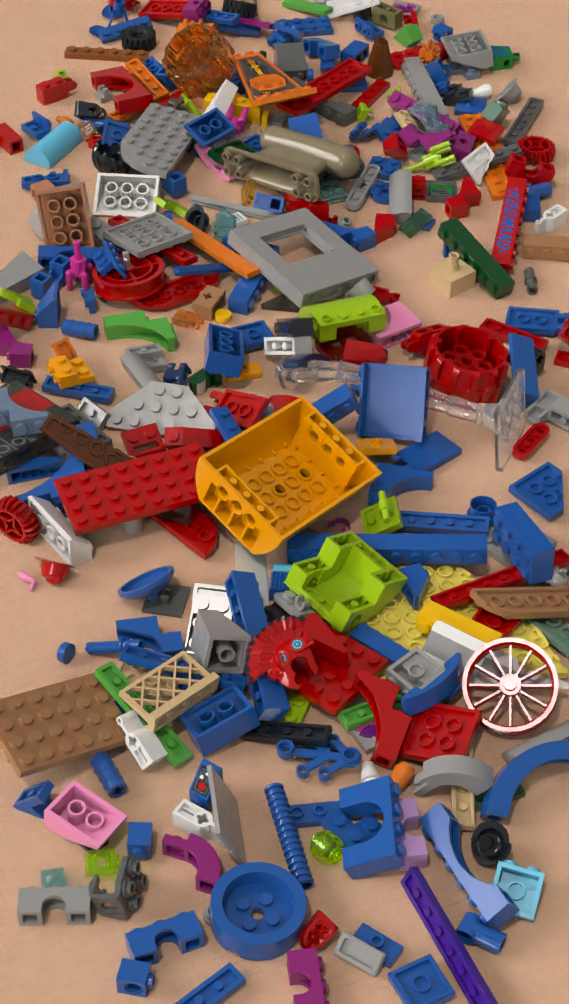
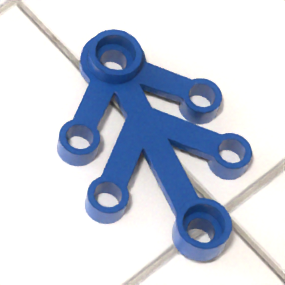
M331 734L328 747L314 746L317 750L294 748V744L290 740H281L276 746L277 755L283 760H289L292 756L313 759L306 764L297 766L296 773L299 779H307L310 776V771L329 761H336L328 767L324 766L318 770L319 780L328 782L331 780L333 773L344 767L355 768L362 762V755L355 747H346L340 741V737L337 734ZM329 748H336L338 752H331Z

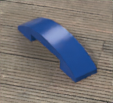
M321 59L320 72H327L335 67V59Z
M456 653L444 663L445 671L426 687L420 689L415 686L401 697L402 709L406 715H414L436 705L455 689L463 674L461 653Z

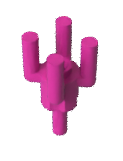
M231 103L226 112V117L236 127L234 138L240 133H244L249 108L243 107L241 117H236L232 115L234 104Z
M75 240L73 241L74 256L70 257L71 269L65 272L67 291H73V282H77L79 278L82 279V288H84V291L89 290V284L94 283L92 278L93 264L87 263V258L81 254L80 241Z

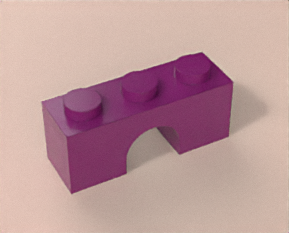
M316 948L287 951V970L290 986L303 985L309 989L303 994L293 995V1004H330L329 1001L324 1000V994H327L326 979H321L320 972L324 971L322 957L317 956Z

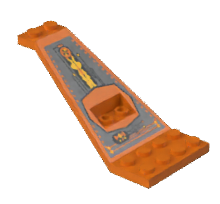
M249 51L243 56L235 54L232 55L233 58L228 60L229 65H235L253 108L300 99L317 93L316 87L311 88V85L301 87L259 52Z

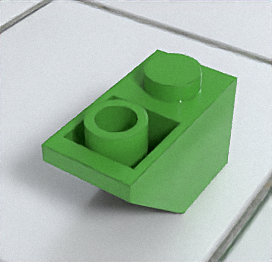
M411 23L397 31L398 34L394 36V39L405 47L415 45L423 40L418 25H412Z

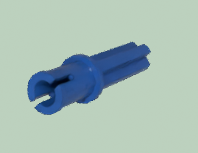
M126 638L118 641L87 642L85 651L88 654L121 653L125 643L145 648V643L143 639L127 640Z

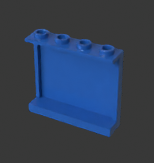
M362 363V366L359 367L361 383L357 390L358 396H360V408L356 410L357 414H359L355 425V431L358 432L357 437L367 436L414 440L415 442L426 441L431 367Z

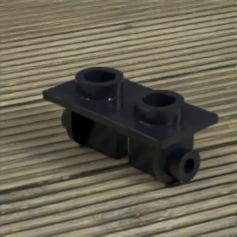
M0 365L3 373H0L2 383L13 385L14 381L17 380L15 385L25 389L32 388L33 382L37 383L35 376L30 370H20L11 365Z

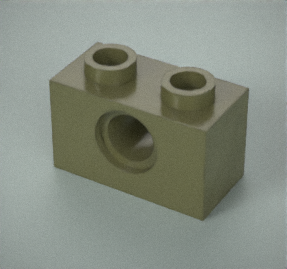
M383 2L373 7L372 22L388 27L391 30H395L402 25V9Z

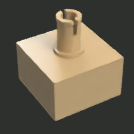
M457 252L449 253V258L429 266L428 283L448 298H452L475 287L476 270L459 259L460 255Z

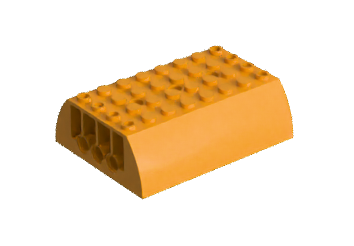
M302 396L199 457L196 467V488L199 500L252 554H265L271 552L374 483L381 476L382 472Z

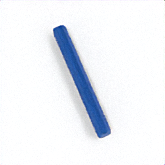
M223 263L176 266L173 270L177 277L235 272Z

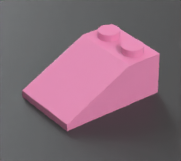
M75 780L44 810V826L64 839L99 850L127 819V815Z

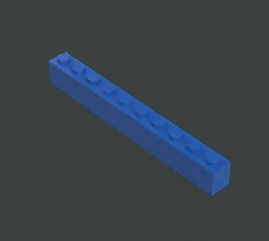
M296 534L287 542L288 564L318 556L326 537L336 534ZM356 534L391 564L487 565V534Z

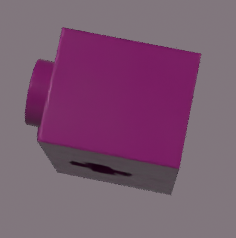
M190 0L182 9L184 18H187L188 22L191 20L199 22L198 20L202 19L212 8L210 0Z
M462 130L453 137L454 140L450 144L451 151H449V156L454 154L455 161L460 162L470 154L476 136Z

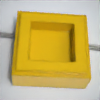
M264 110L261 117V130L263 131L267 128L270 120L269 110Z

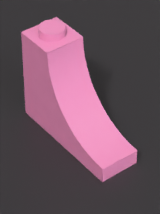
M400 301L386 305L385 312L388 326L382 332L375 335V344L382 345L384 349L398 345L404 339L411 338L413 330L422 328V321Z

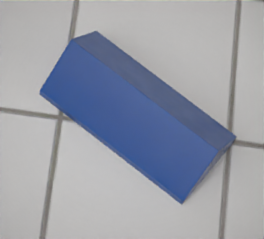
M508 333L513 392L522 410L525 411L539 398L533 338Z

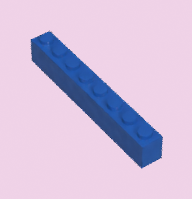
M232 570L224 584L233 621L251 636V641H253L254 636L259 634L260 630L267 625V615L264 611L263 599L260 596L259 583L253 572ZM267 674L259 677L254 683H249L258 719L282 721L290 709L285 686L278 680L276 682L271 681L267 678Z

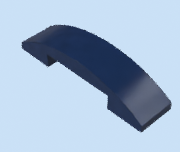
M317 353L294 355L283 364V368H308V362H310V369L334 368V364L329 358Z

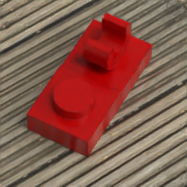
M410 10V15H403L405 25L410 23L412 25L419 24L415 10Z

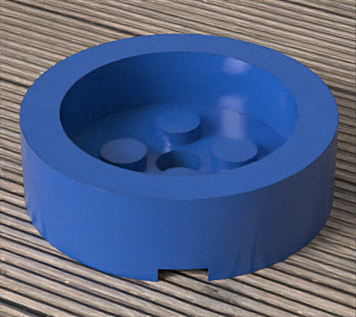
M249 862L229 869L217 880L211 893L210 927L215 939L225 950L228 951L229 949L239 954L240 958L263 961L282 956L295 946L305 926L307 900L304 889L290 872L271 863ZM256 911L264 917L262 919H254L251 915Z

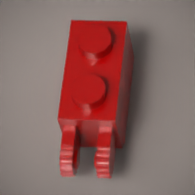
M61 76L54 77L48 81H42L36 84L37 100L46 106L66 99L69 96V91L76 89L78 84L72 81L70 77L62 78Z
M438 323L415 329L411 333V338L404 339L400 346L410 353L417 352L419 355H426L430 338L434 333H439L446 325Z

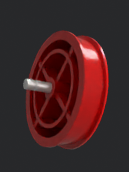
M129 251L120 253L119 257L127 269L126 274L128 277L126 279L115 268L104 276L98 272L96 265L92 270L96 294L101 298L111 301L130 302L147 298L159 292L167 282L166 274L163 272L165 269L164 261L155 254L146 255L145 258H137L129 253Z

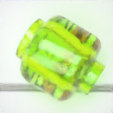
M323 830L312 836L309 847L310 853L322 864H336L343 857L342 848H344V844L331 831Z

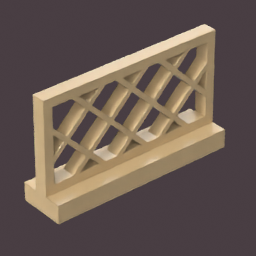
M183 650L120 690L119 696L148 722L147 728L154 733L216 692L220 676L215 672L210 674ZM183 659L189 664V667L176 666V663ZM163 671L173 672V677H163L160 674ZM176 672L188 673V679L176 678ZM191 673L200 674L203 678L201 680L191 679ZM148 681L157 682V688L144 687V683ZM160 682L173 683L172 689L160 688ZM175 684L188 685V688L186 690H175ZM130 692H141V699L131 698L128 694ZM144 693L156 694V700L143 699ZM159 694L172 695V699L169 701L159 700ZM143 705L156 706V709L148 713L143 709Z

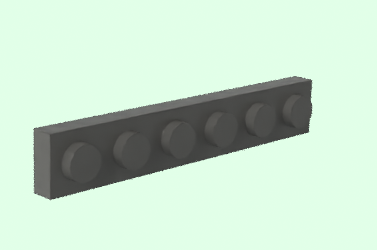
M533 97L528 99L503 138L504 145L516 144L518 140L524 137L544 104L543 99Z
M517 143L492 151L495 155L489 163V167L506 162L511 152L523 156V151ZM461 161L432 170L434 179L440 181H447L469 174Z

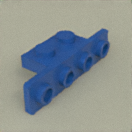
M393 114L390 118L386 117L382 120L380 124L378 122L375 123L371 129L366 128L361 133L362 136L359 140L362 142L376 134L383 142L395 131L397 133L401 131L402 128Z
M105 239L102 240L105 248L96 252L92 258L98 272L104 276L115 268L126 279L128 277L126 274L127 269L123 265L116 247L111 241L108 243Z

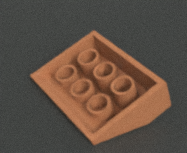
M85 182L72 183L34 192L45 245L74 246L73 241L79 240L80 247H97Z

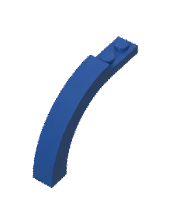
M552 741L534 746L503 766L493 779V787L489 788L484 796L480 818L503 821L509 818L514 793L529 772L545 764H569V741Z

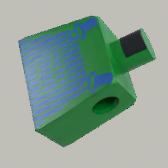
M490 46L494 65L489 67L491 71L511 69L513 61L520 60V54L512 53L509 46Z

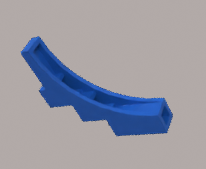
M94 421L75 425L76 428L82 429L99 440ZM70 454L64 465L50 479L17 497L19 500L23 499L25 504H29L28 496L32 495L50 501L54 507H58L60 510L64 509L53 480L85 472L89 467Z

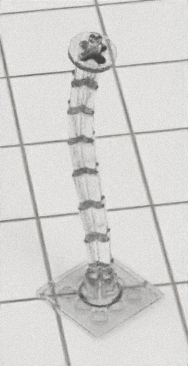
M283 355L278 363V368H275L276 373L274 374L275 377H278L282 388L285 390H293L298 382L314 380L316 382L339 381L340 383L360 385L361 377H359L360 365L343 361L311 360V362L308 361V368H283V364L293 355ZM517 368L499 403L476 404L430 388L428 409L444 413L449 417L474 422V424L495 432V470L503 472L512 455L513 445L520 439L526 427L525 369Z

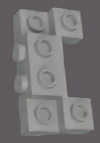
M545 388L540 393L539 398L525 410L524 419L533 424L549 420L569 431V399L549 388Z

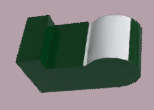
M202 368L190 376L189 388L194 395H201L205 392V389L213 385L216 387L221 385L222 374H210Z

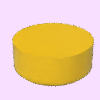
M222 308L215 311L216 322L225 324L231 321L232 313L230 310Z

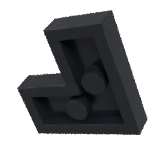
M454 83L448 87L449 90L445 93L442 101L444 105L471 100L474 92L472 87L463 88L462 83Z

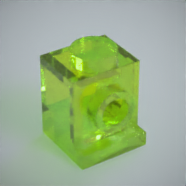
M115 849L84 852L85 876L115 874L116 869L120 867L119 854H115ZM98 859L105 860L104 867L98 866Z

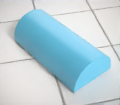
M69 121L61 122L25 153V161L51 169L83 141L81 131L75 124Z

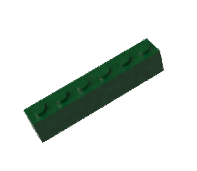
M457 217L440 224L437 233L439 238L444 241L451 251L459 253V259L476 270V278L488 290L489 294L497 300L512 293L515 281Z

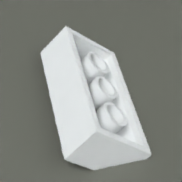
M32 495L28 496L29 507L34 509L33 512L40 521L41 529L39 534L68 565L76 568L93 559V546L91 542L86 540L82 534L75 535L69 519L61 514L58 507H54L50 501Z

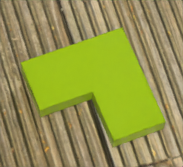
M158 196L155 197L153 202L186 218L188 209L175 201Z
M4 287L0 288L1 297L15 302L18 308L34 314L36 307L32 299Z

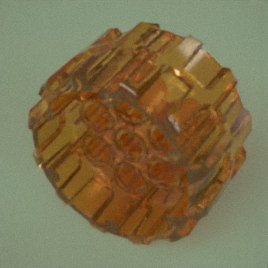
M200 22V24L195 25L189 24L186 28L173 35L172 40L164 49L165 54L162 59V66L166 69L165 75L188 97L194 99L202 97L204 99L208 93L218 92L226 79L230 81L237 61L233 55L235 53L234 48L215 27H210L207 23Z

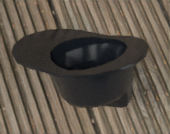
M372 7L351 13L354 18L359 17L367 21L372 17Z
M193 205L187 212L186 221L205 232L209 225V216L204 212L202 206Z

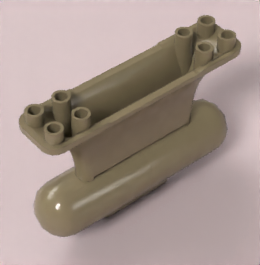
M276 125L268 126L262 132L259 142L262 151L251 153L228 146L224 148V152L221 155L225 161L223 171L226 175H233L237 179L270 187L291 194L295 198L305 199L308 202H316L320 199L318 175L321 172L348 178L352 177L360 166L359 155L353 148Z

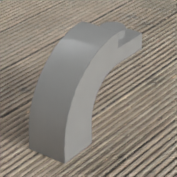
M436 756L424 761L422 771L415 775L413 794L422 797L439 786L457 785L475 795H479L493 787L494 768L468 756Z

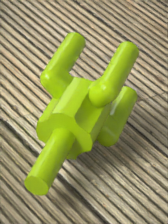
M449 140L431 147L429 154L421 156L423 161L406 167V170L413 172L425 167L426 171L455 163L456 158L454 154L443 159L441 157L442 154L451 151Z

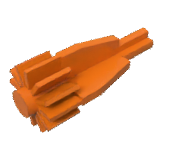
M432 39L428 40L427 46L423 44L419 51V58L422 57L420 62L425 60L424 65L427 64V61L429 63L435 61V59L439 61L441 49L438 45H435V41L433 42Z

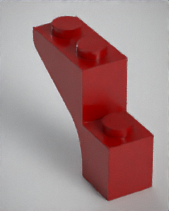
M469 176L463 178L458 195L445 199L444 212L449 219L454 217L458 219L468 217L470 207L479 206L481 191L478 190Z
M288 193L283 195V198H286L284 208L287 212L306 208L319 220L328 221L329 204L327 201L308 202L302 198H295Z

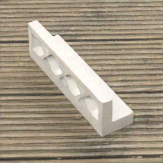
M330 0L326 4L332 6L333 11L328 14V17L330 19L376 6L381 3V0Z

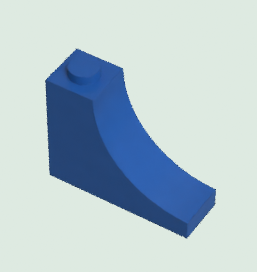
M1 442V443H0V446H1V445H8V444L5 443V442ZM13 445L17 450L10 446L8 452L1 454L2 462H6L3 463L4 468L11 465L7 461L26 459L24 461H16L21 465L13 462L11 468L5 469L9 485L52 477L63 466L62 456L33 457L30 455L32 453L26 451L21 445ZM5 446L0 448L1 452L8 450V447L6 448Z
M378 462L377 468L382 474L370 486L368 506L378 503L379 491H385L387 498L394 495L397 497L403 493L415 490L431 491L434 472Z

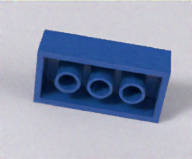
M209 323L204 341V371L210 374H222L228 378H239L244 362L243 331Z
M517 501L495 507V516L493 517L494 531L492 532L494 542L498 543L503 553L510 558L513 566L517 567L522 577L530 585L552 579L555 547Z

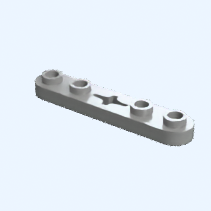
M370 164L364 168L346 198V208L356 211L362 206L370 192V188L375 184L380 175V167L378 165Z

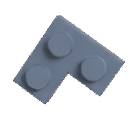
M457 62L449 63L451 76L462 74L467 81L479 79L481 76L476 67Z

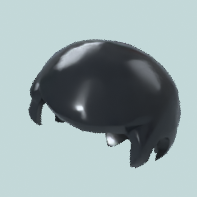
M99 139L91 154L94 167L100 173L127 174L131 166L121 156V145L108 146V143L102 145V139Z

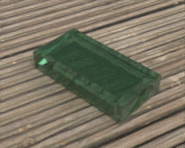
M420 208L399 226V230L407 237L412 238L433 220V216L423 208Z

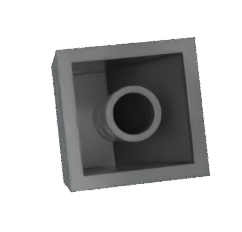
M303 42L275 44L274 65L290 78L295 76L299 79H306L307 77Z

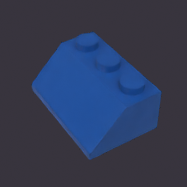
M235 683L179 716L192 742L203 757L260 725L254 706Z

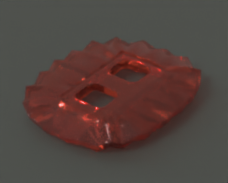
M352 325L337 328L335 340L320 343L316 339L314 343L315 348L320 354L326 356L331 361L343 360L346 338L353 336L357 341L373 343L372 337L362 328ZM339 342L342 346L335 348L332 344Z

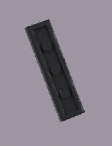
M259 720L260 725L245 733L243 739L244 741L278 743L281 740H290L294 745L327 747L333 730L331 725Z

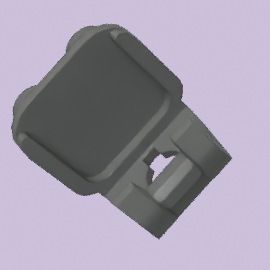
M131 855L123 856L114 893H107L105 889L100 890V878L98 875H95L91 880L88 888L89 896L100 916L128 920L131 912L140 909L142 898L138 893L142 888H146L147 876L140 872V861ZM109 903L115 907L108 908L105 907L104 904Z

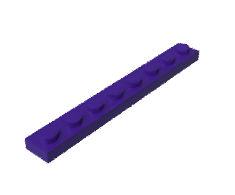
M410 867L400 883L469 1004H498L419 867Z

